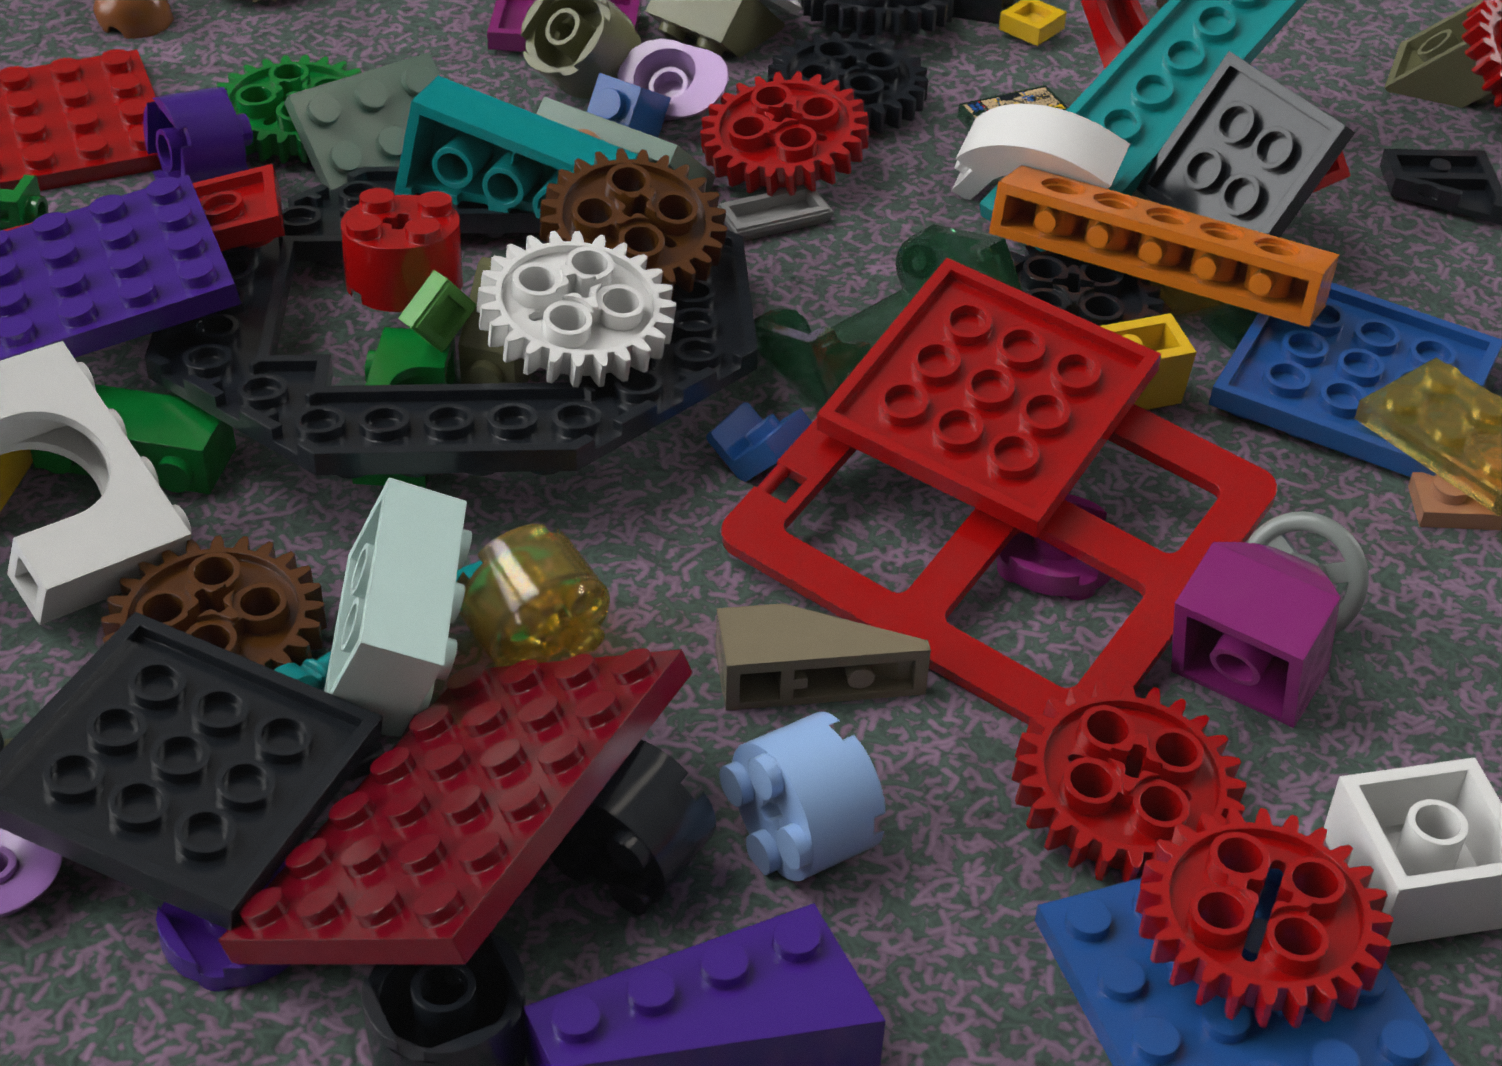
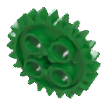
M304 54L299 61L292 62L287 55H283L281 63L274 64L268 59H262L263 67L260 68L246 64L243 66L244 75L229 73V83L222 82L216 84L217 88H225L236 114L244 113L250 121L253 140L251 145L245 146L246 156L257 151L259 153V161L262 162L269 159L272 155H279L281 164H285L291 156H298L303 163H306L309 157L284 104L287 96L359 74L362 71L360 68L347 70L346 61H341L331 66L329 65V57L326 56L317 62H310L309 55Z

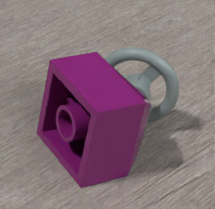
M1304 511L1284 513L1268 520L1251 535L1247 543L1213 542L1175 602L1171 672L1294 728L1329 670L1334 635L1355 619L1365 602L1369 586V571L1360 544L1337 521L1318 513ZM1294 531L1317 533L1330 540L1339 549L1345 561L1319 564L1309 556L1298 553L1285 534ZM1348 582L1346 595L1340 604L1341 597L1333 584Z

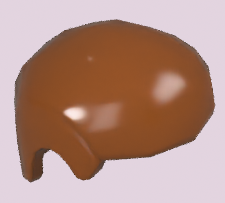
M95 0L93 5L96 20L103 31L109 33L111 32L110 28L115 27L123 34L125 39L154 36L166 30L174 21L168 0Z

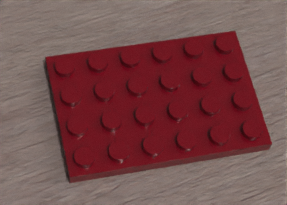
M638 648L628 651L623 655L593 658L590 654H580L564 661L538 663L535 659H527L517 662L512 666L491 668L475 664L456 672L448 680V688L433 705L417 714L409 724L410 730L393 749L379 756L371 764V773L352 794L342 798L333 805L328 814L329 819L312 838L296 847L285 860L286 866L264 890L250 897L242 905L239 921L218 940L230 961L236 964L465 965L693 672L682 649L650 652L646 648Z

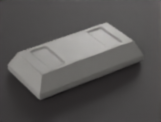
M805 185L797 186L794 196H790L786 189L776 191L773 196H768L767 193L719 203L717 207L726 210L724 224L729 231L743 236V241L826 223L833 217L834 212L817 190L811 192Z

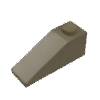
M784 603L717 608L715 653L725 710L926 694L931 653L928 640Z

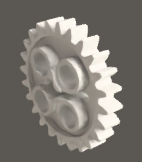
M550 231L549 243L543 244L537 238L530 235L527 236L526 250L510 243L507 245L506 258L495 255L492 257L491 270H483L481 287H478L476 312L480 313L479 329L489 331V347L504 346L503 361L506 363L523 358L524 374L529 375L541 367L547 370V382L551 384L560 374H567L573 387H579L582 376H591L599 387H603L606 373L611 372L618 379L625 382L628 381L630 366L645 373L648 371L650 358L659 360L662 358L664 344H670L674 325L676 302L671 301L673 287L672 285L661 284L663 275L661 269L646 270L648 256L645 254L628 258L626 256L628 244L626 243L609 249L605 247L606 240L604 235H599L591 244L584 242L580 231L574 232L571 241H563L555 231Z

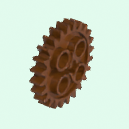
M618 148L616 160L609 161L603 153L597 151L595 152L594 165L591 166L578 158L575 160L574 173L561 169L558 171L557 184L548 183L546 199L541 201L540 240L549 243L550 231H555L563 241H571L574 232L580 231L585 243L592 244L599 235L605 236V247L609 249L626 243L628 244L626 253L628 258L645 254L648 256L646 270L661 269L663 271L661 284L672 285V300L675 285L690 293L693 291L695 278L707 281L711 266L719 265L727 233V227L724 226L726 210L717 208L719 201L718 192H705L707 183L705 177L689 180L690 166L687 164L675 170L668 168V155L662 156L654 163L649 162L646 150L642 149L635 160L629 159L623 148Z
M221 535L215 536L210 549L203 550L191 539L187 540L186 554L177 556L169 549L162 552L163 564L158 567L144 561L138 563L141 580L121 578L119 583L122 596L108 597L107 605L110 615L101 618L105 635L103 637L104 644L135 612H138L273 670L286 663H295L302 666L306 659H312L311 650L323 648L322 630L327 628L320 583H313L310 566L297 568L295 553L292 551L276 558L274 543L270 541L256 551L250 550L249 538L247 536L240 538L233 548H225Z

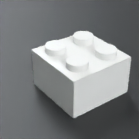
M1475 757L1339 776L1324 828L1327 829L1325 841L1330 850L1348 844L1353 847L1348 863L1350 868L1357 866H1371L1374 872L1368 888L1386 890L1388 896L1382 912L1393 916V924L1387 938L1392 942L1391 945L1502 928V802Z

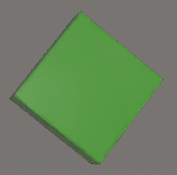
M434 270L398 319L442 353L475 310L477 304L449 279Z

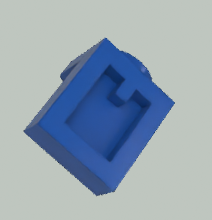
M743 402L708 432L706 439L736 477L746 482L776 464L778 459L808 428L812 421L801 408L781 421L774 414L762 420L748 402Z

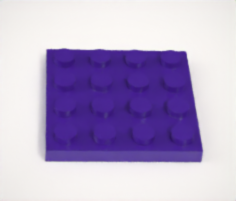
M189 175L180 178H160L151 182L146 188L122 196L116 194L105 195L94 200L89 206L67 213H47L35 219L31 224L9 231L0 230V361L61 341L64 342L72 356L76 358L241 304L234 280Z

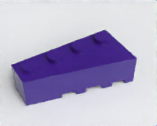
M814 903L523 1006L526 1056L529 1066H880L886 1023Z

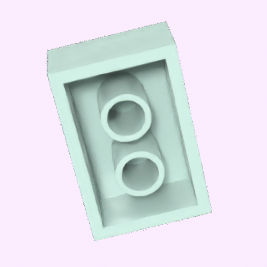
M390 477L348 554L324 691L382 715L381 734L401 737L413 716L429 707L435 680L437 678L446 680L453 667L457 652V640L448 637L449 627L458 617L465 593V585L456 582L457 570L463 567L467 559L472 541V532L463 529L467 501Z

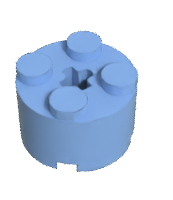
M816 712L743 743L736 749L732 763L720 768L719 776L722 790L729 802L739 808L749 833L746 838L748 855L764 875L778 871L789 880L801 881L875 847L882 840L884 831L874 832V818L886 813L885 799L876 770L865 748L855 735L842 740L829 726L840 721L830 713Z

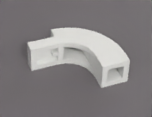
M1009 104L995 107L982 113L975 119L956 157L957 162L954 168L960 171V174L951 191L962 198L971 200L992 180L1001 176H1007L1021 165L1108 189L1117 174L1130 143L1103 126L1062 109L1037 104Z

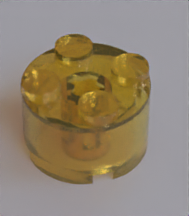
M529 524L502 534L488 543L477 554L482 564L469 579L463 571L456 581L465 585V593L459 616L496 667L512 666L517 662L527 659H535L538 663H543L567 652H570L572 656L589 654L594 652L604 640L605 632L601 625L606 618L610 605L609 591L567 535L558 528L557 533L549 532L544 524Z

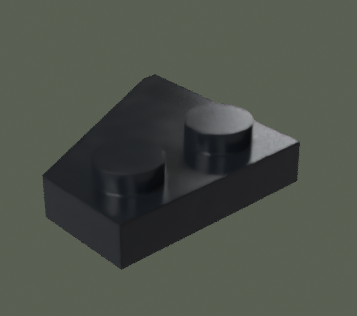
M1384 149L1380 169L1391 195L1491 223L1502 224V186L1486 151Z

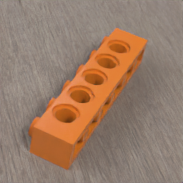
M1024 165L1019 166L998 181L989 234L1306 327H1310L1326 306L1340 255Z

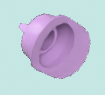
M660 38L645 41L634 47L621 64L618 71V79L671 97L664 120L669 121L701 114L708 109L710 104H716L725 92L729 81L728 66L720 55L710 50Z

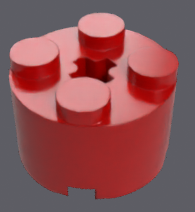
M372 188L363 191L359 195L360 204L349 209L342 217L340 225L346 289L351 297L354 291L361 294L362 305L380 311L403 312L434 270L449 279L460 290L462 289L463 269L460 218L452 206V197L449 194L431 191L421 195H395L393 191L386 188Z

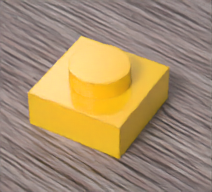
M1020 0L1001 12L999 30L1039 46L1065 28L1067 12L1040 0Z

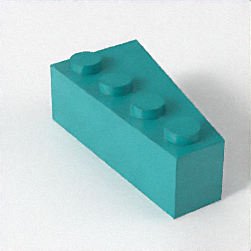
M438 75L411 101L394 194L415 195L416 193L423 194L431 191H440L449 194L454 205H458L461 201L487 204L488 210L509 213L512 209L534 212L536 218H540L541 201L546 199L548 183L557 184L559 170L563 169L574 173L575 160L578 158L592 166L594 165L595 152L597 151L603 153L609 161L616 160L617 150L621 147ZM623 149L629 159H637L638 154Z

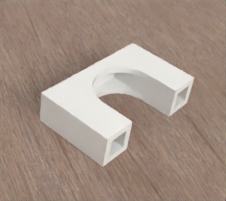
M63 341L1 360L0 455L29 449L49 451L62 455L84 468L94 479L101 493V498L85 511L13 538L7 575L38 624L42 625L108 599L110 596L122 593L119 580L121 578L141 580L138 563L142 561L158 567L163 564L161 553L168 549L177 556L186 554L187 540L191 539L192 531L190 522L183 509L178 505H172L160 488L158 475L151 461L145 456L140 457L128 440L127 431L119 413L114 409H108L96 392L95 382L89 368L83 362H76Z

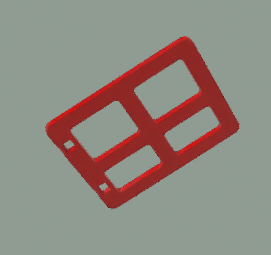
M1133 404L1108 440L1214 494L1217 500L1182 547L1174 553L1163 552L1066 500L1061 503L1037 536L1039 539L1131 587L1143 596L1078 684L1075 685L1089 698L1092 696L1096 681H1103L1112 695H1120L1125 681H1130L1134 690H1137L1173 641L1175 602L1213 542H1246L1274 504L1277 493L1276 480L1265 469ZM817 418L778 459L777 466L758 487L754 486L724 519L721 526L722 543L731 555L843 619L928 640L931 649L929 669L1013 717L1029 724L1030 717L1034 712L1044 714L1050 697L1066 703L1070 688L1058 686L946 621L1011 539L1023 531L975 508L906 591L900 593L886 589L786 531L791 523L857 450L818 431ZM789 477L801 484V486L784 503L773 497L772 493Z

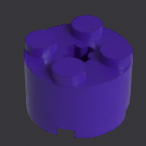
M212 87L154 97V102H147L143 121L147 154L158 153L162 170L152 171L155 180L164 177L180 178L189 175L192 183L249 169L246 163L245 146L252 144L253 133L251 124L246 114H236L225 88Z

